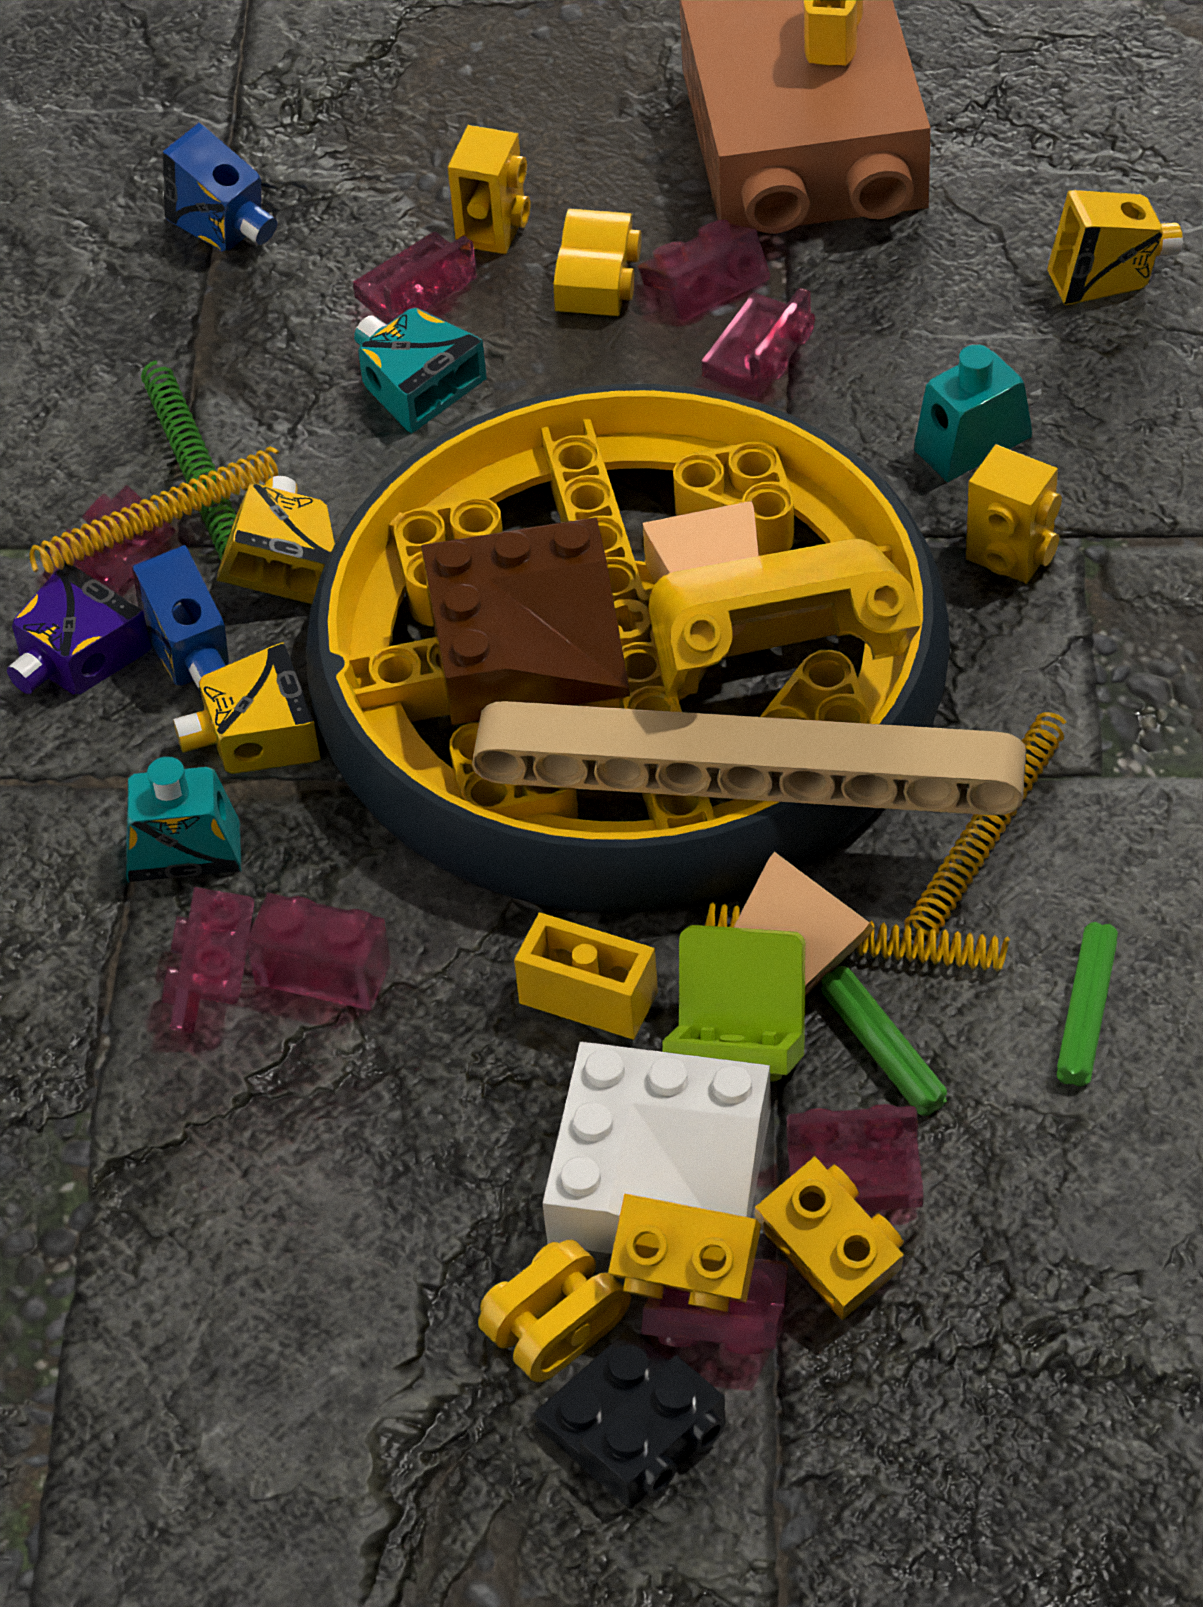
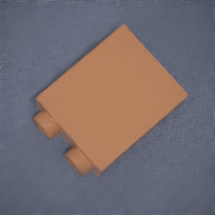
M679 0L683 75L722 236L756 231L775 234L786 232L800 225L858 217L884 219L892 217L901 211L929 208L931 128L893 0H863V16L857 26L856 53L846 66H828L807 61L804 52V0Z

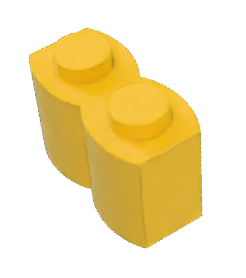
M804 0V52L809 63L846 66L853 59L857 49V26L863 16V0Z
M568 209L554 275L555 311L619 316L622 301L632 300L634 268H629L630 262H639L641 252V230H632V213Z

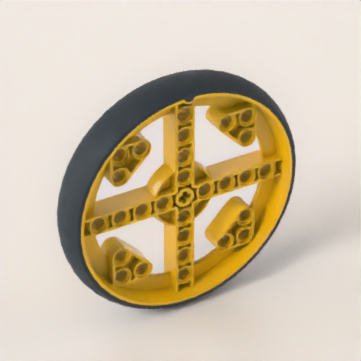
M612 384L575 388L540 395L496 409L438 437L409 457L386 477L355 511L337 538L317 585L310 610L307 635V680L315 719L333 762L360 801L387 830L408 848L455 876L479 887L517 900L553 908L596 913H640L678 909L721 900L754 889L768 859L774 852L797 869L801 868L844 840L863 825L878 808L733 799L712 807L709 797L642 793L650 820L592 821L577 819L578 803L575 788L500 784L485 780L474 772L472 759L479 722L462 725L452 734L450 738L452 768L434 753L420 737L411 722L450 714L436 637L391 646L392 633L398 609L404 595H406L409 611L413 619L420 624L433 626L421 545L503 532L501 511L495 503L532 486L549 481L561 523L597 517L608 566L630 689V696L579 704V706L682 712L679 701L687 695L667 698L649 614V598L655 582L646 567V563L635 561L607 473V470L652 468L673 470L676 516L752 501L759 556L789 551L794 543V516L807 524L826 544L849 539H863L873 543L911 584L914 591L922 626L902 655L873 660L871 649L865 643L861 670L857 678L852 662L841 652L819 650L811 653L802 661L760 717L932 728L945 687L950 655L949 617L941 576L930 547L907 507L887 482L855 453L812 425L768 405L727 393L663 384ZM826 608L746 623L745 629L740 634L732 637V643L725 657L836 635L832 609ZM707 667L701 669L698 676V684L703 678Z

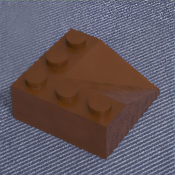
M597 517L421 545L428 599L452 725L480 721L481 711L487 705L494 702L579 705L630 696L608 566Z

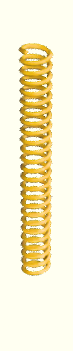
M269 446L265 452L260 450L257 451L255 456L252 454L248 455L246 460L240 458L236 464L233 462L229 463L227 468L221 466L217 472L212 470L209 471L207 476L204 474L200 475L198 480L193 478L190 479L188 484L181 483L179 488L171 487L169 492L161 491L159 496L152 495L149 500L142 499L140 504L133 503L130 509L123 507L120 513L114 511L110 517L104 515L100 521L95 519L92 520L90 525L82 524L81 529L73 528L71 533L63 532L60 538L54 536L50 542L44 540L40 546L32 545L29 555L32 569L34 572L39 570L35 561V550L40 552L44 569L48 573L53 574V562L58 569L63 570L64 560L68 565L73 566L74 556L82 562L84 552L87 556L93 557L94 548L96 551L103 553L104 544L108 548L113 549L114 540L120 545L123 544L124 536L130 541L133 540V531L141 537L144 532L143 527L148 532H152L153 523L156 527L162 528L163 519L166 523L172 524L173 516L178 520L182 519L183 512L191 516L192 507L200 512L202 504L208 508L211 507L212 500L219 504L221 495L227 500L230 499L231 492L238 496L241 490L240 487L247 491L250 484H259L260 480L265 483L269 476L271 478L278 476L277 465L269 455V452L278 454L279 451ZM260 456H264V463L259 459ZM252 459L254 460V467L250 463V460ZM241 464H245V471L240 467ZM233 467L235 468V475L230 470ZM221 472H226V480L221 475ZM212 476H216V483L211 479ZM202 480H206L207 488L202 483ZM193 484H197V492L192 487ZM183 488H187L188 497L182 491ZM173 492H177L178 501L173 496ZM164 496L168 497V504L163 500ZM154 500L158 501L159 510L153 503ZM145 504L148 505L149 513L144 508ZM135 508L139 509V517L134 512ZM126 512L129 513L130 523L124 516ZM116 516L119 517L120 527L114 520ZM105 521H109L110 531L104 524ZM95 525L99 526L101 537L96 529H94ZM85 529L89 530L91 541L84 533ZM75 533L79 534L81 545L74 537ZM66 537L70 540L71 549L65 542ZM57 541H58L59 544H60V550H61L62 555L60 554L59 550H58V549L56 548V546H55V542H57ZM45 546H48L50 548L51 558L49 554L44 550Z
M1052 712L1038 714L1035 722L1031 724L1030 730L1026 732L1025 738L1021 740L1025 745V749H1029L1034 755L1043 758V762H1040L1037 758L1026 753V760L1030 764L1038 766V769L1035 771L1025 763V772L1032 774L1033 777L1029 779L1026 775L1024 776V782L1027 783V786L1023 790V799L1027 798V791L1033 789L1032 783L1038 781V775L1043 773V767L1049 764L1048 758L1054 756L1053 750H1057L1059 742L1064 740V733L1059 726L1050 721H1042L1044 717H1052L1065 724L1067 721L1058 714ZM1041 725H1047L1055 729L1059 733V737L1056 738L1051 732L1042 729ZM1035 733H1040L1045 739L1054 742V745L1051 746L1047 741L1038 738ZM1030 741H1035V743L1038 744L1040 747L1048 750V754H1045L1041 749L1032 746ZM1017 809L1014 812L1003 815L1006 817L1004 821L997 815L973 814L971 821L966 825V829L962 831L960 838L956 840L955 846L951 848L949 855L945 857L943 864L938 868V873H935L932 881L927 885V890L921 894V899L916 902L915 908L910 911V916L904 920V927L910 926L912 921L914 927L918 929L920 925L916 920H920L934 928L936 936L940 934L939 928L945 926L944 919L951 917L950 911L956 909V902L962 899L961 893H965L968 890L967 885L973 882L972 876H976L979 873L978 867L984 865L983 859L990 856L989 850L995 848L994 842L1000 840V833L1006 831L1005 825L1011 823V816L1017 814ZM982 816H986L991 821L1000 824V829L984 821ZM977 825H982L988 831L995 833V837H991L986 832L979 830ZM971 833H975L982 839L989 841L990 845L986 846L983 842L975 839ZM966 842H971L976 847L984 850V854H980L975 849L969 847ZM960 850H964L971 856L978 858L979 862L975 863L970 858L963 856ZM955 859L962 860L965 864L971 866L973 871H968L965 867L959 865ZM949 867L957 869L960 873L966 875L968 879L963 880L960 876L952 873ZM944 876L952 878L955 882L961 884L962 888L959 889L950 882H947ZM938 885L945 886L952 892H955L957 896L952 897L945 891H942ZM932 893L938 894L950 901L951 905H945L936 899ZM927 902L934 903L937 907L943 909L945 914L942 915L932 909ZM921 911L929 912L932 916L938 918L940 923H935L925 917ZM923 929L924 935L928 936L929 931Z
M713 902L709 904L705 926H715V904ZM726 904L721 906L718 927H727L728 907ZM738 905L733 908L730 927H734L739 918L740 908ZM871 920V921H870V924H871V925L873 926V928H874V923H873L872 920ZM883 922L880 924L876 944H874L873 930L864 940L863 945L861 943L857 947V952L862 956L869 947V953L874 958L881 949L883 957L887 959L893 951L895 958L899 961L904 956L906 950V957L910 962L916 958L918 953L922 964L931 955V961L934 965L940 962L943 954V961L947 967L952 964L955 957L959 968L965 964L968 956V965L971 969L978 965L980 959V964L984 971L990 967L991 961H993V968L998 972L1003 967L1010 939L1007 936L1003 940L999 956L998 938L994 935L990 940L986 957V937L983 933L979 936L974 954V940L970 932L966 935L961 955L960 932L954 933L949 952V933L945 929L941 933L936 953V931L934 928L929 931L924 951L923 928L920 926L917 929L912 948L911 927L907 925L904 929L899 949V926L897 924L893 925L887 947V925Z

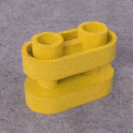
M565 1240L560 1243L552 1242L544 1246L535 1255L531 1265L511 1281L500 1282L487 1292L480 1304L481 1314L478 1325L498 1347L509 1348L516 1345L513 1353L514 1363L534 1382H543L559 1373L612 1330L626 1313L631 1301V1294L623 1292V1285L607 1272L593 1276L596 1261L575 1240Z

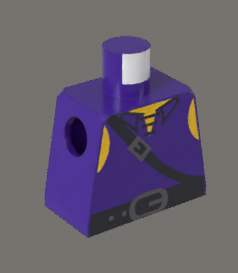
M64 562L63 570L57 569L14 618L12 628L20 657L7 667V674L13 684L25 694H31L48 678L72 694H83L152 649L144 612L82 570Z

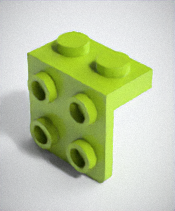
M702 925L688 926L681 932L679 937V1025L662 1041V1052L770 1065V1082L780 1080L782 1075H787L804 1056L805 940L803 936L794 931Z

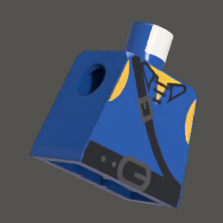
M198 123L163 151L164 214L168 221L221 251H229L246 236L258 245L266 243L272 237L277 228V219L261 208V178L258 172L205 126Z
M186 545L133 565L132 570L138 608L144 612L149 639L174 684L185 685L195 681L200 691L199 680L203 675L229 664L228 648L223 619Z

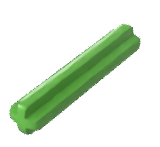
M1091 922L1084 928L1057 1065V1078L1063 1084H1074L1082 1087L1091 1081L1117 945L1118 932L1111 924L1101 925L1097 922Z
M839 966L833 972H827L821 979L823 985L821 988L822 994L914 1110L922 1116H929L935 1110L941 1109L947 1102V1089L859 979L845 966Z

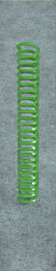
M157 360L145 366L141 379L188 484L190 479L198 480L197 477L212 470L216 471L215 465L212 463V458L205 448L202 435L199 433V428L196 426L192 413L189 411V406L186 404V399L183 397L173 371L168 367H159L152 370L146 376L148 369L157 364ZM159 371H166L168 373L159 375L149 382L152 375ZM162 378H167L166 381L159 384H155L158 380ZM171 385L166 390L158 391L163 386ZM169 392H174L169 397L161 398L163 395ZM177 399L174 403L165 405L168 401ZM174 407H180L178 410L174 412H168L170 409ZM183 414L181 417L177 419H171L175 415ZM186 421L183 425L174 427L177 423ZM190 428L188 431L184 433L177 434L179 431L183 429ZM192 435L190 439L181 441L183 438ZM191 443H196L194 446L190 448H184L185 446ZM199 450L194 455L187 456L190 452ZM201 457H202L201 460H199V461H197V462H195V463H190V462H192L194 459H197V458H201ZM201 465H205L203 468L199 470H194L195 468ZM212 476L211 479L216 482V476ZM193 484L192 487L197 492V484ZM221 495L220 502L222 503L220 505L208 508L202 504V509L199 512L202 515L220 560H222L229 538L225 536L230 534L232 526L224 530L221 529L228 525H233L236 517L231 501L224 497L222 498ZM225 510L220 514L214 515L218 511ZM229 517L228 519H226V520H224V521H222V522H218L219 520H221V519H223V518Z

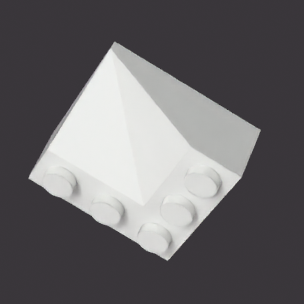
M580 1042L543 1199L547 1244L575 1240L585 1250L612 1254L624 1193L750 1218L771 1112L770 1065Z

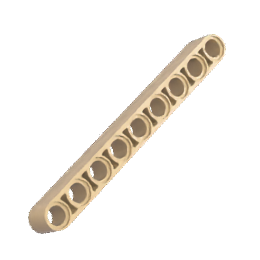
M503 701L491 703L481 711L472 767L474 772L481 778L500 784L979 815H1005L1018 809L1023 801L1026 749L1024 743L1019 738L1008 733L995 731Z

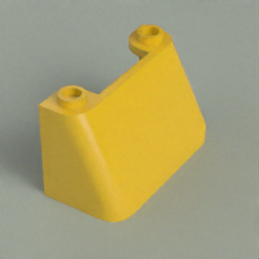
M863 539L843 540L680 570L664 575L655 583L651 592L649 614L666 697L672 698L697 693L698 676L701 669L719 663L727 655L732 643V626L826 608L832 609L837 637L851 634L861 638L870 647L873 660L902 655L922 626L916 597L911 584L873 543Z

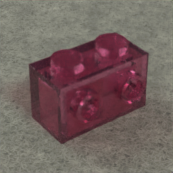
M267 893L246 940L255 985L370 1011L391 964L384 918L373 916L359 909L344 910L317 904L300 896L289 898Z

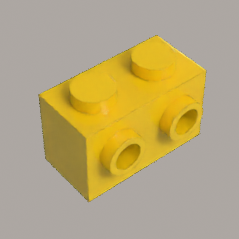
M472 125L467 126L448 165L456 246L506 254L518 228L526 226L531 203L530 198L524 196L523 184L527 172L526 157L520 156L518 133Z
M995 444L969 480L966 560L984 566L996 574L1006 575L1026 584L1040 564L1047 566L1053 559L1059 543V534L1054 533V522L1062 502V496L1056 493L1058 468Z
M540 912L514 959L519 1004L633 1040L658 993L655 948Z
M814 1156L755 1206V1219L761 1224V1230L839 1318L843 1320L902 1269L904 1254L898 1248L904 1242L896 1229L881 1214L877 1213L871 1219L854 1200L859 1196V1191L851 1179L838 1166L832 1165L827 1170Z
M624 1193L608 1273L616 1278L625 1280L623 1292L662 1299L664 1288L689 1292L688 1305L728 1312L730 1301L744 1304L747 1302L761 1224L754 1218Z

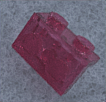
M718 220L706 224L698 230V237L685 243L682 241L671 242L654 250V258L638 265L642 281L646 286L668 291L676 317L681 320H688L770 279V271L756 229L729 224L727 220Z
M434 231L353 281L354 297L386 324L392 322L408 309L418 308L426 311L454 292L463 289L468 283L477 278L473 242L466 236H462L450 243Z
M799 288L787 304L753 292L703 358L702 376L761 397L773 379L778 380L783 376L788 366L789 358L798 345L806 344L812 335L815 326V315L811 313V292Z
M126 485L113 499L109 498L105 493L102 494L84 513L82 518L90 525L92 520L100 521L104 515L110 517L114 511L120 513L123 507L130 509L131 504H140L142 498ZM145 504L144 508L149 513L148 505ZM135 508L134 512L139 517V509ZM126 512L124 516L130 523L129 513ZM116 516L114 520L120 527L119 517ZM163 519L162 528L156 527L153 523L152 532H148L143 527L144 532L141 537L133 531V540L130 541L124 536L122 545L114 540L113 549L108 548L104 544L103 553L96 551L94 548L93 557L87 556L84 552L82 562L74 556L73 565L115 593H118L133 577L132 566L151 559L171 539L176 530ZM105 521L104 524L110 531L109 521ZM95 525L94 529H96L101 537L99 526ZM67 529L65 532L71 533L72 530ZM85 529L84 533L91 541L89 530ZM75 534L74 537L78 540V542L81 545L79 534ZM66 537L65 542L71 549L70 540ZM57 541V542H55V546H56V548L59 550L60 554L62 555L61 550H60V544H59V542ZM49 548L48 551H47V553H48L49 556L51 557L50 548ZM53 562L55 572L58 568L55 566ZM45 570L42 576L48 580L53 574Z
M194 887L189 918L176 916L170 953L182 954L180 968L168 966L161 1003L173 1005L169 1029L194 1033L200 999L228 1004H236L238 1002L255 902L252 897Z
M880 1104L869 1109L831 1111L829 1109L817 1108L804 1113L789 1114L786 1117L789 1177L816 1156L827 1170L832 1165H836L851 1179L859 1191V1196L854 1200L864 1211L923 1207V1185L917 1140L918 1118L915 1107H896L889 1104Z
M755 1258L747 1302L744 1304L730 1301L728 1312L688 1305L689 1292L664 1288L662 1299L648 1298L643 1308L641 1334L658 1336L660 1343L673 1347L695 1346L698 1344V1340L725 1343L724 1348L726 1350L745 1355L760 1354L764 1352L765 1348L775 1349L784 1326L788 1265L783 1261Z

